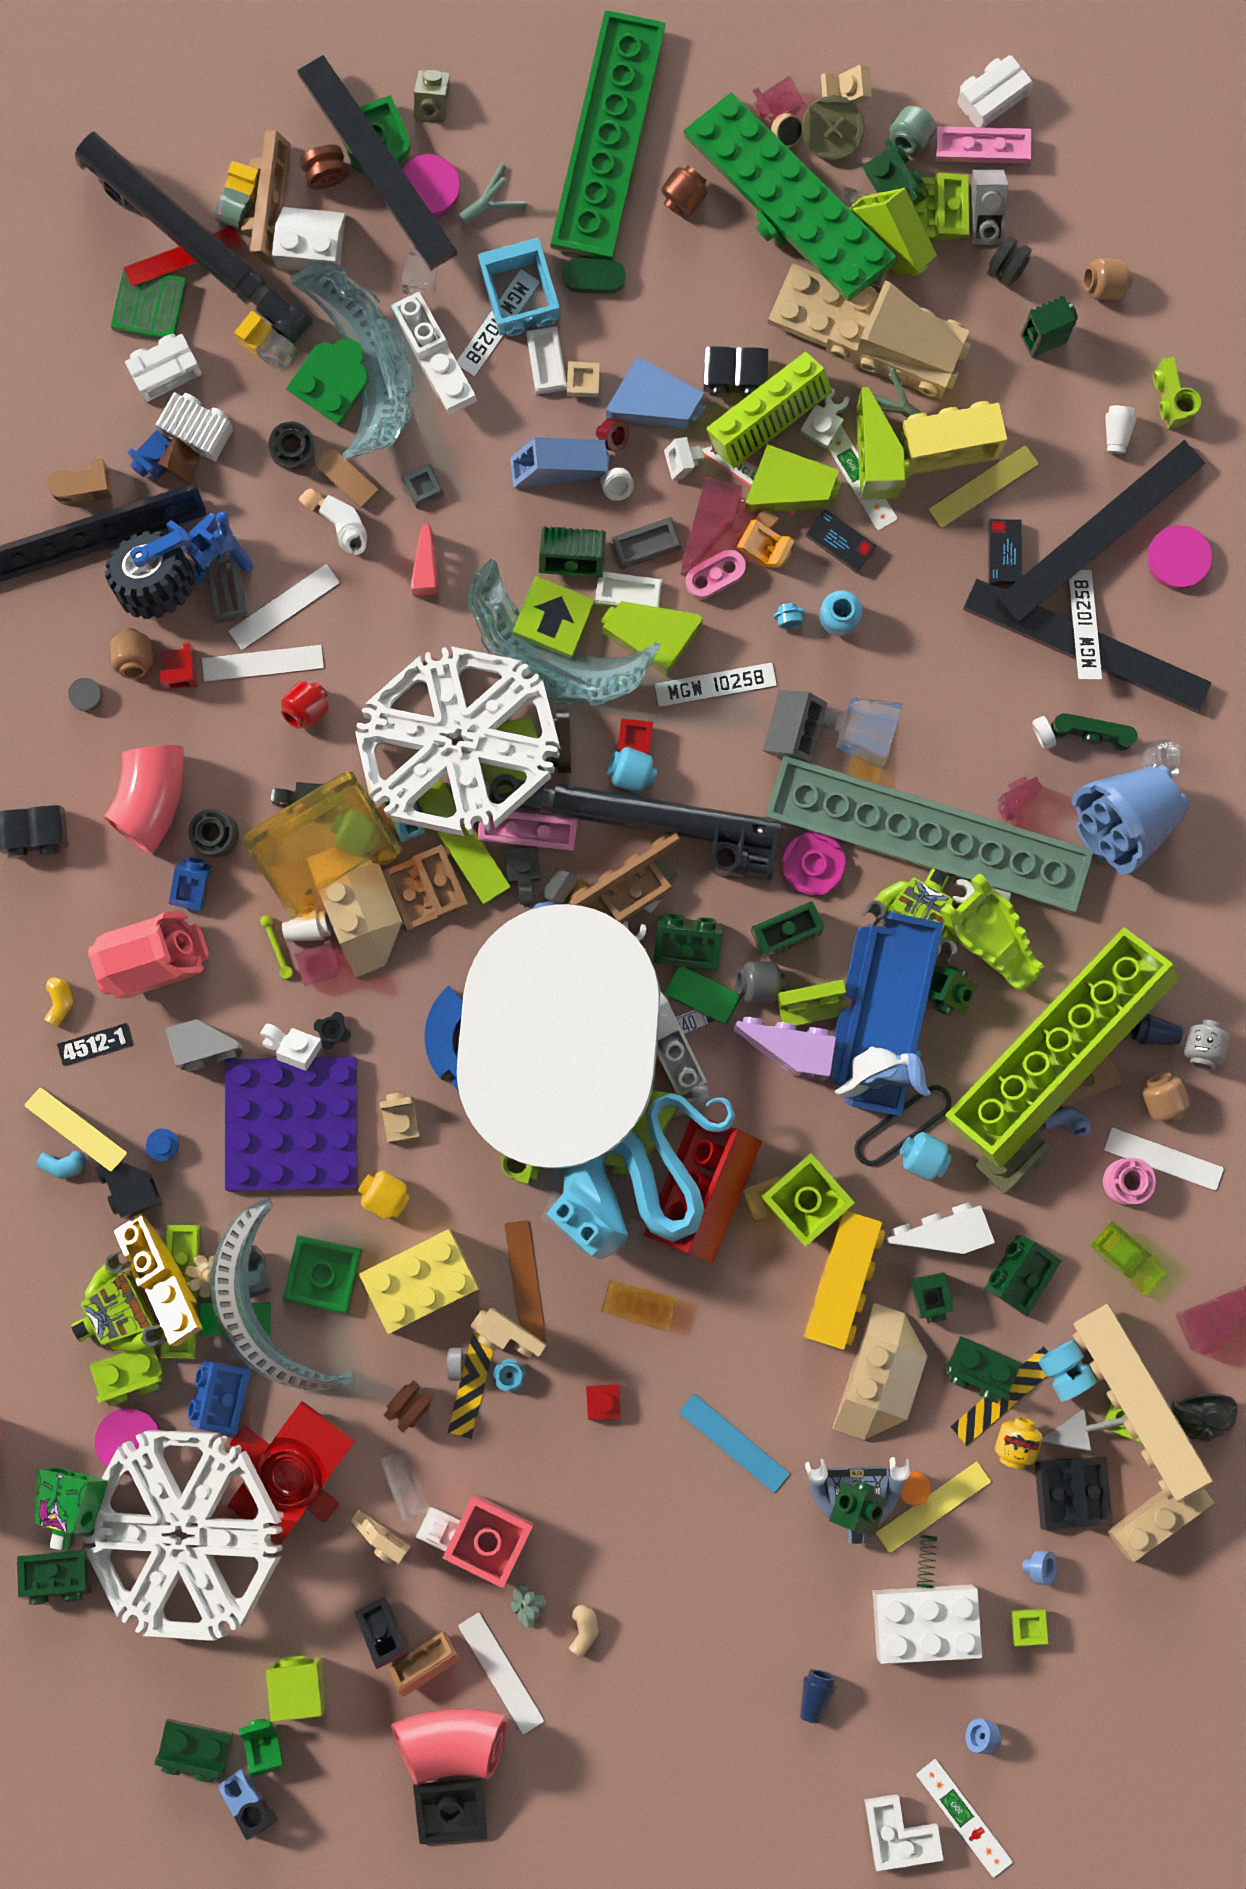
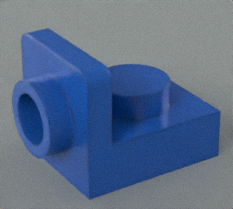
M156 430L137 451L131 448L127 452L133 461L130 466L142 478L148 475L156 482L166 471L157 463L170 442Z
M188 857L181 859L174 868L168 904L201 911L204 904L208 877L212 873L213 866L205 864V861L200 858Z

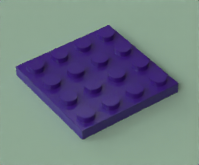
M315 1057L306 1071L281 1062L277 1058L225 1059L226 1191L358 1189L357 1057Z

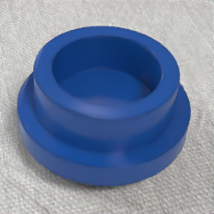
M168 1129L153 1131L146 1140L147 1153L156 1161L164 1162L171 1160L179 1150V1140L176 1134Z

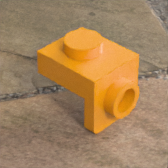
M751 520L737 548L764 567H781L789 559L791 547L795 540L790 536L778 535L758 520Z

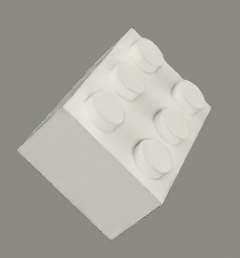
M972 1584L936 1586L934 1588L918 1587L872 1590L877 1659L881 1664L982 1658L978 1591Z

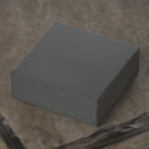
M431 464L401 477L416 508L444 495V491Z
M556 869L540 896L548 902L551 901L557 905H562L577 883L578 878L570 872Z

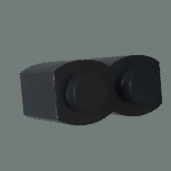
M705 347L704 391L710 392V395L713 397H727L729 393L737 392L746 398L768 381L769 349L757 347Z
M50 805L0 811V852L8 854V858H24L28 856L27 852L40 850L41 855H53L60 853L59 848L68 847L65 808L62 806Z

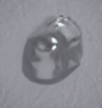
M1171 739L1153 741L1141 753L1139 769L1164 765L1171 774H1179L1180 743H1172Z

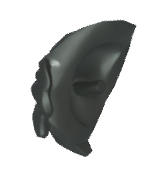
M1196 1394L1188 1396L1180 1402L1172 1401L1174 1415L1186 1435L1192 1440L1198 1439L1209 1442L1226 1434L1235 1424L1238 1415V1405L1233 1397L1223 1394Z

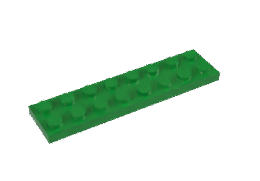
M610 10L604 11L552 234L551 249L598 259H613L664 38L666 22Z
M732 92L684 129L685 138L765 216L778 232L848 302L897 263V256Z

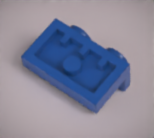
M204 1359L202 1367L198 1368L195 1376L197 1390L195 1399L191 1400L188 1407L189 1425L200 1430L236 1436L251 1370Z

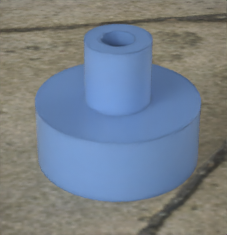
M1035 1551L1031 1560L1025 1559L1023 1561V1572L1030 1573L1034 1584L1050 1586L1054 1582L1057 1573V1561L1054 1553L1051 1551Z
M976 1718L968 1725L965 1738L966 1744L972 1752L988 1755L994 1752L1001 1743V1735L993 1721Z

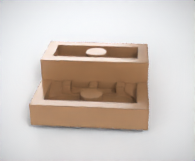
M443 845L412 856L411 860L382 871L406 932L428 924L468 904Z

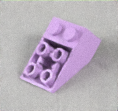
M744 1017L742 1022H736L734 1033L790 1075L825 1081L830 1077L836 1037L828 1036L829 1030L810 1027L807 1032L797 1031L796 1025L784 1022H777L775 1027L763 1025V1019Z

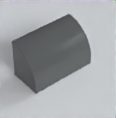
M779 690L763 751L779 758H783L785 755L812 764L828 702L810 692Z

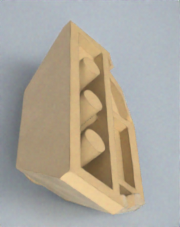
M337 847L308 858L316 887L355 978L385 967L403 921L379 863L364 856L357 857Z
M876 1303L872 1304L834 1421L833 1430L866 1440L908 1419L927 1360V1354L905 1313Z

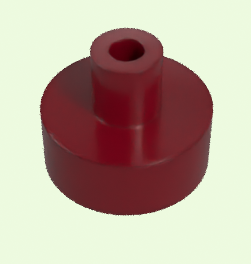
M608 418L602 425L597 427L596 436L598 440H605L606 450L619 452L628 442L629 427L623 420Z

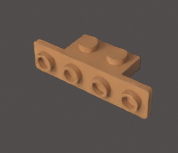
M677 833L669 838L667 835L660 837L651 845L652 849L644 854L638 852L626 860L624 867L616 872L614 870L607 871L598 879L599 883L591 888L583 887L571 896L572 900L569 902V905L589 907L600 900L612 918L620 923L624 922L671 891L672 886L655 864L679 848L680 837Z

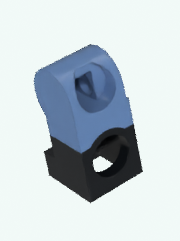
M243 1768L219 1783L220 1792L246 1841L254 1838L279 1821L274 1811L268 1807L261 1793L257 1791L250 1775Z

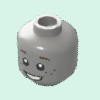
M1202 1020V1024L1193 1025L1189 1028L1184 1055L1190 1060V1065L1204 1070H1215L1216 1066L1225 1063L1230 1035L1221 1029V1023L1213 1020Z

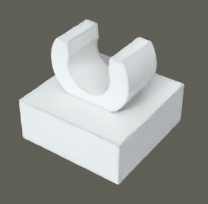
M687 437L674 439L664 450L672 480L684 479L698 465V460L704 459L702 447L695 446L690 448Z
M431 1505L416 1538L446 1552L461 1520Z

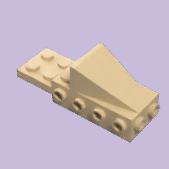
M794 263L790 267L767 324L826 347L825 352L831 354L836 359L851 362L868 372L885 376L891 381L893 379L890 369L895 368L902 385H907L926 396L942 399L946 388L953 389L959 371L954 370L958 359L961 361L965 360L971 343L966 342L970 330L965 329L961 323L955 320L945 321L935 317L932 311L920 308L888 281L884 282L880 294L869 285L848 302L822 275Z

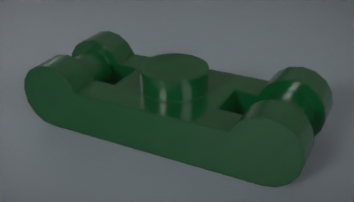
M1067 713L1059 714L1050 725L1055 738H1063L1070 734L1080 736L1082 741L1090 744H1101L1102 741L1110 742L1119 751L1128 750L1138 738L1137 731L1131 726Z

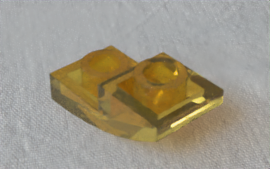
M609 1280L601 1312L669 1330L677 1298Z

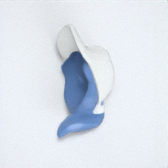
M869 1047L867 1051L854 1057L852 1060V1078L835 1091L837 1095L842 1097H854L869 1088L879 1089L887 1084L896 1086L911 1084L918 1093L924 1096L931 1095L930 1090L926 1086L923 1063L916 1054L909 1053L896 1056L889 1050Z

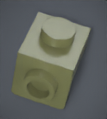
M418 70L414 89L415 119L445 121L450 73L437 70Z

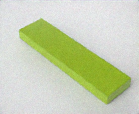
M442 779L416 800L425 814L449 818L457 810L455 800ZM463 824L462 832L464 836L436 830L483 905L511 889V886L482 841L477 840L478 835L474 829V835H469L465 824Z
M167 1225L166 1247L188 1283L193 1278L186 1276L185 1270L187 1266L196 1267L193 1260L196 1256L200 1255L201 1225ZM198 1290L192 1291L197 1302L193 1307L198 1316ZM162 1328V1339L167 1337ZM197 1333L177 1347L170 1345L167 1340L166 1343L161 1345V1358L195 1359Z

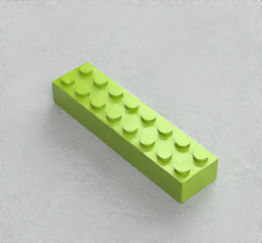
M1123 927L950 1109L945 1117L953 1130L1001 1169L1179 981L1173 963Z

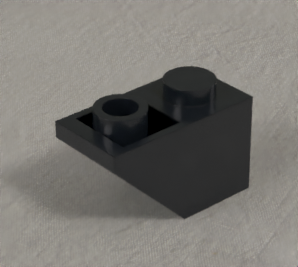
M120 1161L113 1171H109L101 1164L95 1166L101 1183H107L111 1195L107 1198L114 1215L119 1214L120 1218L127 1219L163 1204L151 1173L123 1161Z

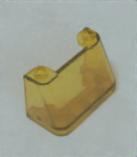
M352 771L344 772L251 829L243 838V844L292 920L311 913L317 901L315 894L329 884L340 879L368 860H371L374 864H389L397 858L398 853L403 851L361 782Z

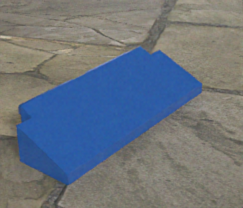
M886 911L882 927L868 924V927L858 929L845 984V995L852 999L850 1008H844L840 1011L834 1035L836 1039L829 1078L834 1080L835 1084L842 1086L852 1078V1060L854 1057L867 1051L869 1047L886 1049L893 1052L896 1056L909 1053L916 1054L944 923ZM887 1084L879 1089L869 1088L857 1096L845 1097L844 1102L852 1107L902 1116L909 1085L896 1086Z

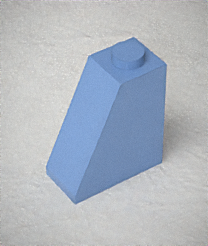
M637 356L606 408V419L615 418L634 425L688 430L692 421L697 423L705 411L706 406L703 404L704 392Z
M534 437L510 457L513 488L596 481L608 471L610 456L606 451L605 440Z

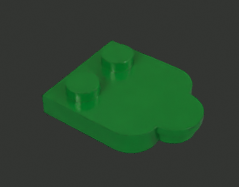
M389 95L361 106L360 109L402 169L401 161L409 155L411 145L392 96ZM343 143L353 168L360 173H364Z
M351 338L341 339L335 345L327 342L316 345L286 390L340 427L369 382L368 372L361 364L364 357L361 345Z

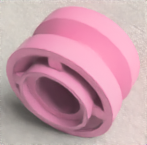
M1138 1158L1114 1161L1107 1167L1103 1176V1187L1106 1194L1112 1201L1121 1205L1139 1204L1146 1201L1153 1194L1156 1185L1153 1169L1148 1163ZM1127 1173L1131 1174L1134 1178V1186L1131 1190L1124 1184V1178Z

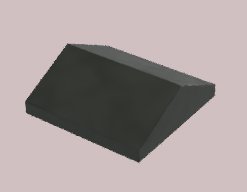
M481 1778L429 1782L419 1785L413 1784L419 1845L487 1839L485 1801Z

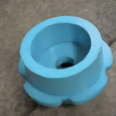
M795 603L781 605L773 617L778 622L780 629H793L804 623L802 615L805 614V610L798 608Z
M509 1358L503 1360L502 1364L496 1365L493 1377L496 1379V1386L503 1391H516L522 1387L526 1371L522 1364H518L515 1359ZM508 1372L513 1374V1377L510 1379L506 1376Z

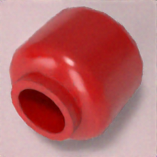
M306 681L297 682L281 700L282 717L289 725L296 729L301 727L304 729L312 728L329 709L326 690L316 682L312 684Z

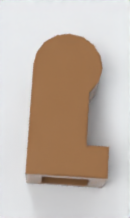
M103 458L90 460L91 469L71 473L66 470L53 472L47 483L50 493L62 504L111 498L112 490L109 471Z

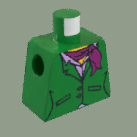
M61 1467L37 1469L34 1521L37 1525L53 1529L50 1548L70 1550L73 1534L87 1533L93 1530L108 1480Z

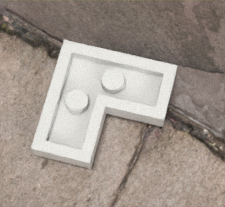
M898 1794L864 1799L876 1871L943 1861L939 1830L936 1823L904 1828Z

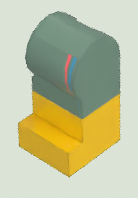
M231 161L228 170L229 176L217 203L215 221L240 230L242 219L250 215L256 200L260 174L257 169Z

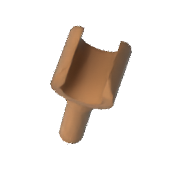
M768 509L761 511L755 519L771 530L779 522L778 516ZM746 528L735 534L738 541L741 540Z

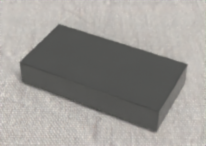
M672 517L611 537L621 569L682 549Z

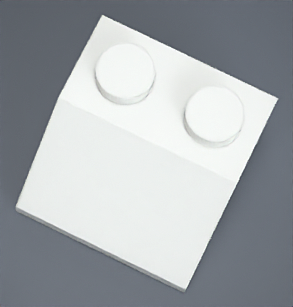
M283 207L275 225L272 257L276 269L310 273L327 270L339 275L346 214Z

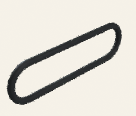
M939 1085L927 1087L930 1091L938 1090L945 1094L947 1104L944 1110L878 1159L873 1161L865 1160L859 1153L861 1142L897 1116L890 1114L856 1141L854 1152L857 1159L862 1164L868 1166L876 1165L901 1148L908 1137L913 1139L918 1133L924 1131L946 1115L952 1105L950 1093ZM919 1093L906 1102L903 1111L924 1095Z

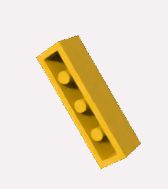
M849 1211L844 1212L840 1216L804 1338L842 1350L845 1349L846 1344L852 1345L857 1326L852 1325L855 1312H862L866 1299V1294L861 1293L865 1280L871 1281L876 1262L871 1261L874 1248L880 1250L885 1236V1230L880 1229L881 1221Z

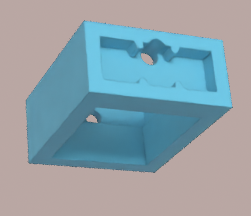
M539 237L478 254L479 268L500 336L505 334L508 336L519 335L526 328L533 326L539 328L548 327L554 324L555 320L560 319V307ZM536 264L548 306L504 318L491 275Z

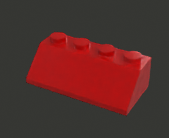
M691 1118L676 1156L700 1190L704 1212L697 1232L674 1242L650 1233L648 1228H646L643 1236L713 1264L762 1141L734 1127H730V1129L720 1133L706 1131ZM707 1119V1120H709V1121L712 1122V1123H717V1124H719V1122H716V1121ZM669 1171L658 1198L660 1208L667 1218L673 1221L682 1220L688 1209L686 1198Z

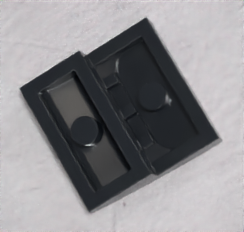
M1107 1457L1070 1458L1035 1462L1040 1529L1049 1530L1113 1524Z

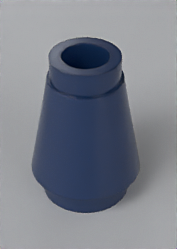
M1149 1013L1131 1030L1132 1039L1138 1041L1140 1045H1179L1183 1036L1182 1026Z
M811 1669L808 1676L804 1677L800 1713L802 1720L814 1724L819 1723L836 1689L834 1685L835 1677L821 1670Z

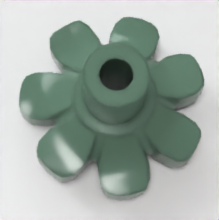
M526 1584L517 1585L513 1590L515 1601L511 1602V1609L513 1613L518 1612L517 1619L521 1625L529 1628L534 1626V1618L539 1617V1609L546 1607V1599L542 1594L535 1596L534 1592H528Z

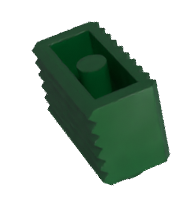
M1060 295L1059 299L1054 298L1053 302L1048 301L1047 304L1043 303L1041 307L1031 308L1020 335L1032 358L1067 343L1074 326H1076L1078 316L1074 305L1071 302L1067 303L1065 297Z
M542 527L539 573L603 578L606 532L604 530L599 532L597 529L585 530L583 528L579 530L576 528L573 530L572 528L566 529L565 527Z
M813 901L752 926L751 933L762 958L767 959L768 955L773 957L774 953L779 954L780 950L791 949L792 945L797 946L798 943L802 944L804 940L809 941L810 938L814 939L816 935L820 936L824 930V925Z

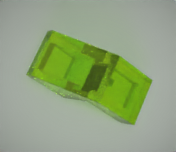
M1113 1221L1090 1245L1105 1263L1123 1274L1132 1286L1145 1297L1167 1274V1271L1151 1253Z

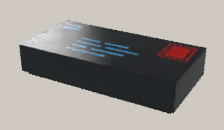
M826 509L823 510L805 535V537L855 573L860 570L876 548L875 544Z
M989 519L988 584H1014L1021 578L1022 520Z

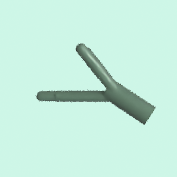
M504 164L499 165L483 196L459 214L466 225L487 209L526 207L525 201L489 202L507 181L505 177L500 179L505 170Z
M891 368L890 374L901 403L873 394L876 401L880 403L878 405L881 410L901 413L907 418L914 414L923 413L909 404L895 368Z

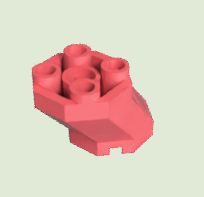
M164 912L157 917L102 934L97 937L94 945L88 949V957L91 961L99 990L105 995L112 994L116 999L134 998L144 992L200 974L204 968L201 964L207 960L209 955L202 930L196 924L190 926L185 921L189 917L183 912Z

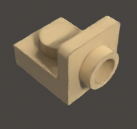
M860 64L840 75L828 72L821 75L823 97L830 95L842 96L851 100L855 105L872 98L869 66Z
M405 1092L386 1095L387 1101L379 1102L383 1114L387 1142L420 1137L414 1098L412 1096L406 1097Z

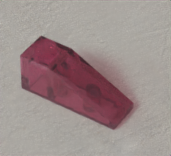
M705 477L681 565V576L686 577L689 570L698 565L733 526L736 515L742 517L747 499L741 497L743 486Z
M1246 1286L1176 1313L1191 1351H1201L1203 1355L1221 1349L1220 1343L1228 1340L1246 1320Z

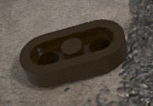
M569 709L556 710V716L552 717L561 748L558 749L560 756L559 758L551 757V763H553L554 767H558V773H571Z

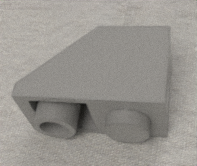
M972 170L970 195L972 245H1000L1004 241L1008 181L1004 170Z
M197 1019L165 1028L175 1066L180 1069L185 1068L186 1072L204 1068L205 1061L215 1058L218 1063L225 1062V1059H234L237 1057L235 1052L243 1050L241 1043Z

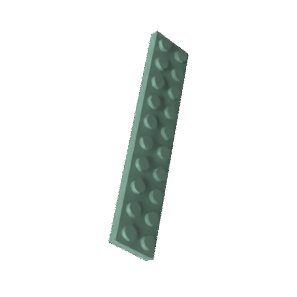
M785 755L783 756L764 817L780 820L781 824L807 832L818 833L833 838L836 841L930 870L934 868L946 875L969 882L977 874H982L993 888L1011 892V895L1073 914L1077 910L1094 852L1084 847Z

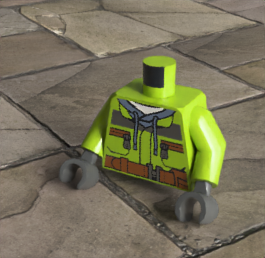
M932 868L925 882L913 877L910 882L898 881L878 894L874 901H871L861 914L864 917L866 913H872L876 918L873 925L878 923L883 925L886 911L944 923L936 959L940 953H945L949 956L948 963H951L957 952V939L950 933L940 912L946 904L952 905L953 902L950 896L942 893L949 876L937 869Z
M121 1249L107 1256L105 1264L95 1273L85 1290L86 1299L81 1302V1307L86 1317L71 1324L75 1337L79 1342H82L96 1334L101 1345L109 1344L114 1350L139 1351L147 1347L166 1343L167 1338H158L157 1329L162 1326L161 1324H156L130 1271H122L130 1267L131 1262L127 1261L122 1264L119 1261L118 1256L122 1253Z

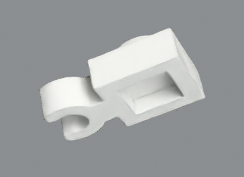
M831 388L832 393L825 398V407L815 405L800 430L801 436L825 449H828L843 423V419L837 416V414L845 412L849 404V397L847 396L841 404H834L831 400L835 393L833 388Z

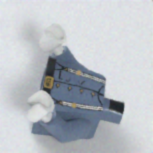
M895 1457L890 1458V1473L889 1468L886 1466L826 1468L823 1459H820V1468L812 1470L809 1462H806L805 1468L810 1482L812 1499L822 1514L830 1518L835 1498L842 1482L855 1486L857 1480L876 1487L874 1493L887 1498L882 1518L879 1523H882L883 1517L891 1514L902 1494L905 1479L910 1475L909 1460L906 1459V1464L903 1467H896ZM848 1529V1543H868V1535Z

